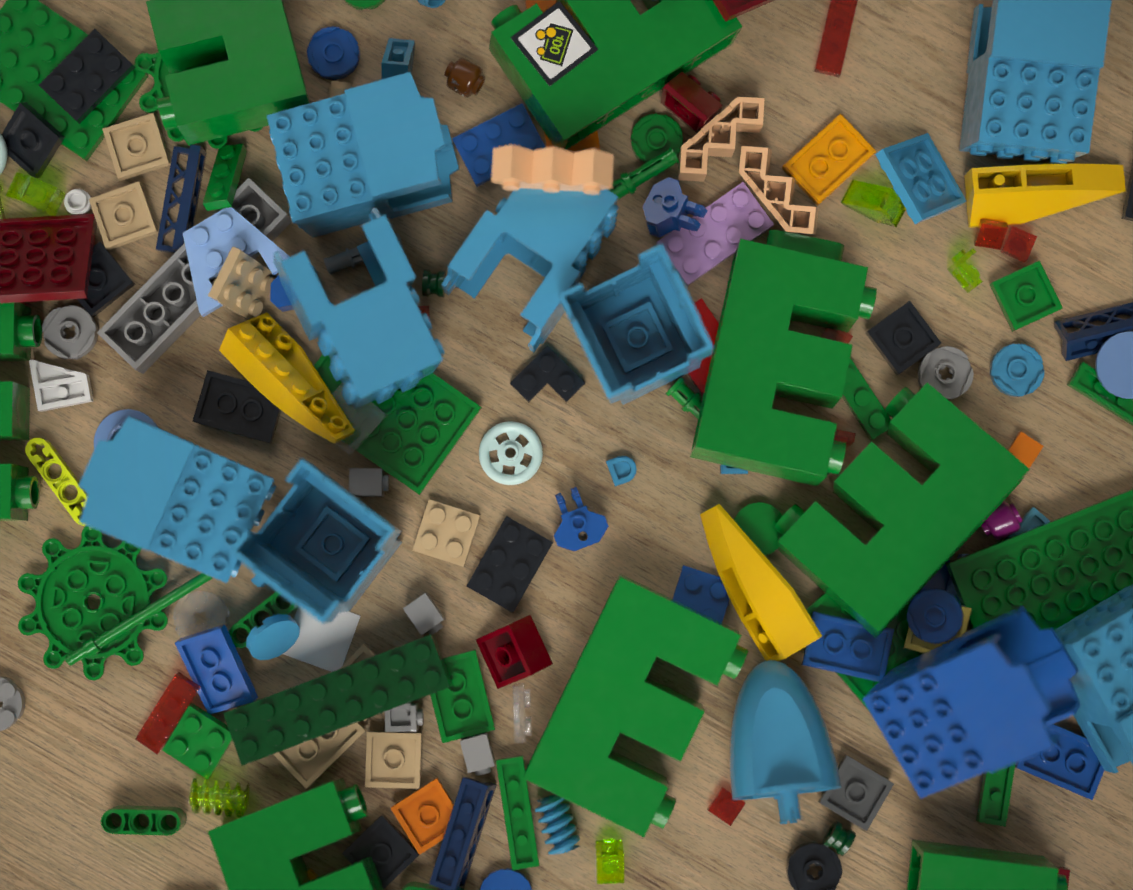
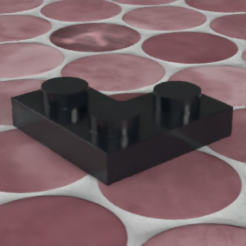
M547 346L510 382V385L529 403L548 384L567 403L585 385V382Z

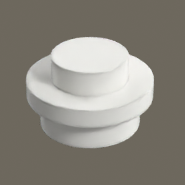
M73 189L65 196V208L73 215L86 214L91 208L89 202L91 197L82 189Z

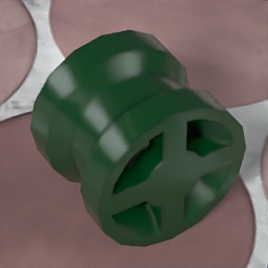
M424 269L422 296L436 294L438 297L444 298L445 293L441 284L446 278V271L440 270L438 273H432L430 270Z
M836 820L829 827L822 843L827 847H834L836 852L843 856L851 847L856 833L851 829H844L842 824Z

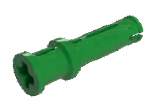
M670 147L667 151L629 174L622 172L620 177L612 182V188L607 190L618 196V200L629 193L633 195L637 191L636 187L674 164L679 163V160Z
M681 376L665 394L667 396L671 395L682 406L684 412H691L698 419L700 411L695 405L699 409L701 408V394L699 392L695 393L684 383L685 379Z

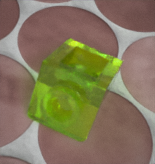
M974 248L967 253L962 249L951 258L954 264L947 269L967 293L983 282L979 278L978 270L973 265L966 263V260L977 252Z
M610 838L595 841L597 884L624 883L623 841Z

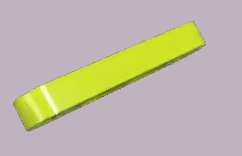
M43 438L31 439L25 447L27 457L74 521L79 525L87 526L80 523L83 513L82 509L77 506L73 508L72 506L81 502V505L84 507L88 493L78 486L79 480L48 440ZM37 444L45 446L42 450L44 455L48 458L52 456L54 458L45 461L41 455H35L34 452L37 450L35 446ZM53 464H59L62 468L61 476L57 479H52L48 473L49 468ZM74 485L78 490L77 497L73 500H67L64 496L66 487Z

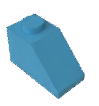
M388 39L381 62L382 80L408 72L412 74L415 40Z

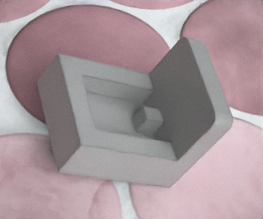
M407 703L385 712V732L419 731V725L424 723L423 709H418V703Z

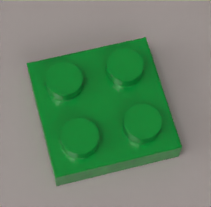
M1040 261L989 284L1012 332L1063 309Z
M192 703L186 709L162 751L208 780L233 740L225 723Z

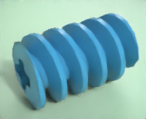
M556 794L537 800V802H541V805L535 809V812H544V816L538 822L547 823L548 825L541 832L551 834V837L545 841V844H554V848L548 851L549 855L566 853L580 846L575 845L580 840L579 835L572 834L577 829L576 825L567 824L573 819L572 814L565 813L570 808L569 803H561L564 798Z

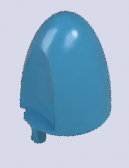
M767 660L756 665L747 675L735 705L730 739L732 800L774 797V800L778 802L780 824H787V821L791 824L798 823L797 820L802 819L798 795L841 788L831 739L813 695L799 675L790 667L779 661Z

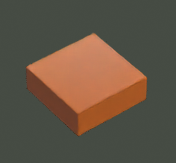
M1018 432L1007 450L1030 468L1044 446L1025 433Z

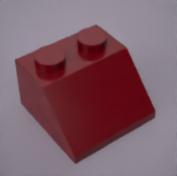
M681 72L663 87L660 103L693 131L698 133L716 115L720 114L723 105L715 93L711 91L706 92L700 87L701 83L691 74L687 76L684 72Z
M531 614L476 639L497 689L529 677L553 665Z

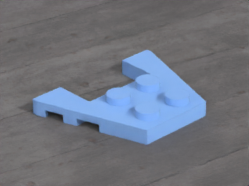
M232 207L222 209L183 232L199 312L203 317L223 306L210 298L208 294L213 286L211 280L218 276L232 246L242 250L250 257L259 252L273 275L278 273L274 264L273 253L279 252L283 260L290 258L288 254Z

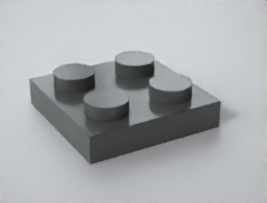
M845 754L838 766L841 788L824 791L818 802L867 831L894 783Z

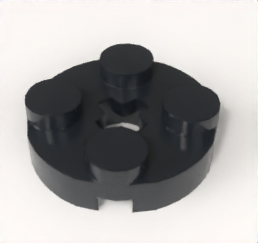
M807 842L798 846L789 854L786 875L794 890H836V886L842 876V865L836 853L823 843ZM813 863L816 866H821V870L818 871V877L816 878L812 874L807 875V870L810 869L809 865Z

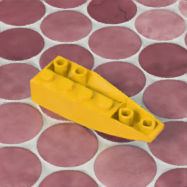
M1035 164L971 168L964 175L968 228L1021 225L1126 191L1124 166L1113 164Z
M267 312L228 328L219 351L271 403L304 427L332 443H336L354 433L355 429L303 348Z
M717 504L701 513L700 516L706 539L725 590L739 618L766 661L783 660L822 637L816 624L791 585L720 504Z

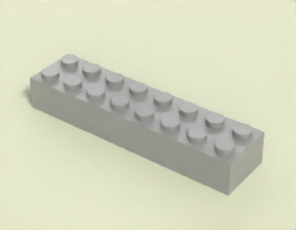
M248 178L236 190L232 208L272 242L292 222L290 217L251 179ZM217 209L212 215L216 214L222 209ZM185 243L97 332L136 371L143 374L201 315L197 304ZM258 252L251 257L256 259L260 253ZM217 277L211 280L212 284H214Z

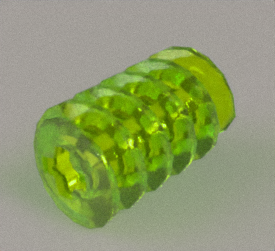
M193 778L189 795V805L192 812L198 814L202 809L205 815H209L213 810L216 816H220L224 811L227 817H231L235 811L236 816L242 818L249 803V783L245 791H242L240 782H237L234 790H232L229 781H226L222 789L220 788L219 780H215L213 786L209 787L208 779H204L202 785L198 786L197 778Z

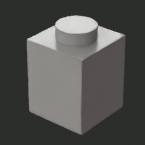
M349 468V492L354 496L384 497V491H389V475H385L383 469Z
M424 593L403 608L421 635L425 633L433 635L443 628L441 622L445 620V617L428 593Z
M488 732L462 738L460 744L468 773L475 772V775L478 776L491 772L490 767L495 766L496 762Z

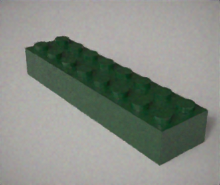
M431 634L223 714L241 766L447 689L452 687L453 684L436 637Z

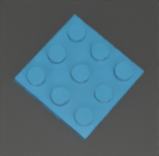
M928 133L886 147L875 154L881 168L887 174L895 193L900 197L908 216L913 220L914 224L923 222L967 202Z

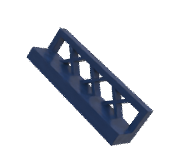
M190 144V149L173 147L156 244L157 251L175 253L185 243L183 232L194 226L206 159V151L201 146ZM180 154L188 155L187 166L184 171L178 166ZM184 178L182 195L178 197L173 191L174 184ZM180 204L177 221L173 223L169 217L170 209ZM175 230L173 246L164 245L165 235Z
M1133 302L1055 321L1054 328L1063 340L1062 356L1065 361L1097 354L1103 343L1110 337L1118 333L1133 331ZM1122 314L1132 316L1125 320L1117 318L1118 315ZM1093 321H1102V322H1105L1106 324H1105V325H1101V326H1097V325L1091 324V322H1093ZM1075 327L1080 330L1068 333L1065 328Z
M468 777L462 778L429 882L430 885L443 890H464L497 784L491 782L482 783Z

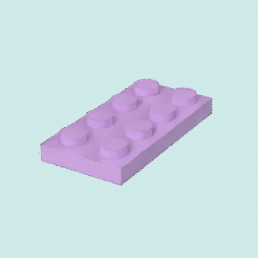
M744 182L706 207L708 211L704 218L692 217L701 224L698 231L694 232L681 228L680 231L674 230L657 241V246L663 244L674 268L686 286H689L733 255L740 239L753 241L773 227V222Z

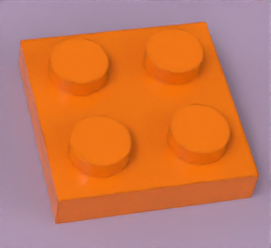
M437 777L393 805L391 810L420 855L443 840L454 803Z

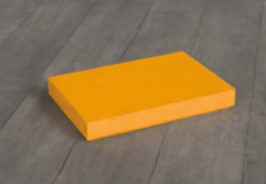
M840 113L786 162L782 169L790 177L794 178L795 183L819 206L877 151Z

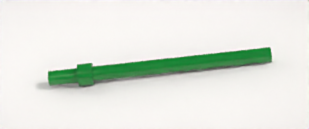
M200 573L95 639L91 637L82 643V647L65 657L66 662L69 666H72L88 655L92 657L100 652L101 647L213 578Z

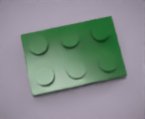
M476 650L443 658L453 686L430 695L442 743L495 730Z

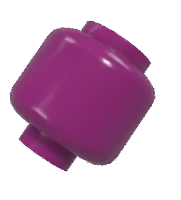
M1003 501L981 526L987 537L993 535L995 539L1002 540L1020 530L1019 523L1023 522L1013 502L1008 504L1006 501Z

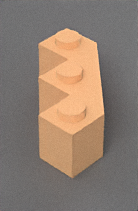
M737 97L694 137L684 143L679 153L678 180L704 182L707 175L708 156L732 157L735 151L736 132L760 133L763 126L765 98Z
M514 144L493 148L491 182L501 184L503 189L510 191L527 188L543 189L544 192L549 193L565 190L583 191L584 194L598 195L600 190L612 188L614 155L597 149L573 153L554 146L534 151Z
M741 146L739 174L774 215L786 232L816 235L819 208L792 205L795 179L792 177L769 175L772 150L764 147Z

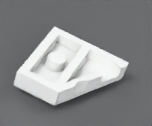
M29 360L38 411L43 412L94 401L89 375L36 360Z

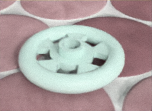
M507 421L493 426L483 436L479 446L481 467L492 480L500 484L517 485L526 482L535 475L542 462L543 449L539 437L530 427L520 422ZM507 433L509 440L499 445L496 437ZM520 434L529 441L525 447H522L519 442L515 441ZM508 448L515 449L516 454L513 458L506 456L505 453ZM497 450L499 462L491 463L489 451ZM525 453L532 456L527 467L520 464ZM503 466H515L514 474L502 473Z

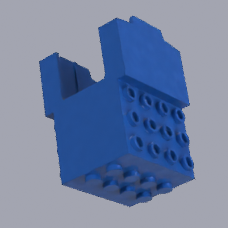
M1023 606L969 630L959 638L892 668L862 698L920 799L986 771L992 773L1053 748L1060 737L1058 734L1050 736L1046 726L1075 715L1081 706L1070 680L1078 672L1075 664L1054 629H1040Z

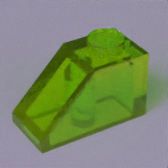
M16 172L5 196L46 215L56 216L66 194L57 187L33 176Z
M852 180L841 201L844 206L877 223L897 227L906 210L893 188Z

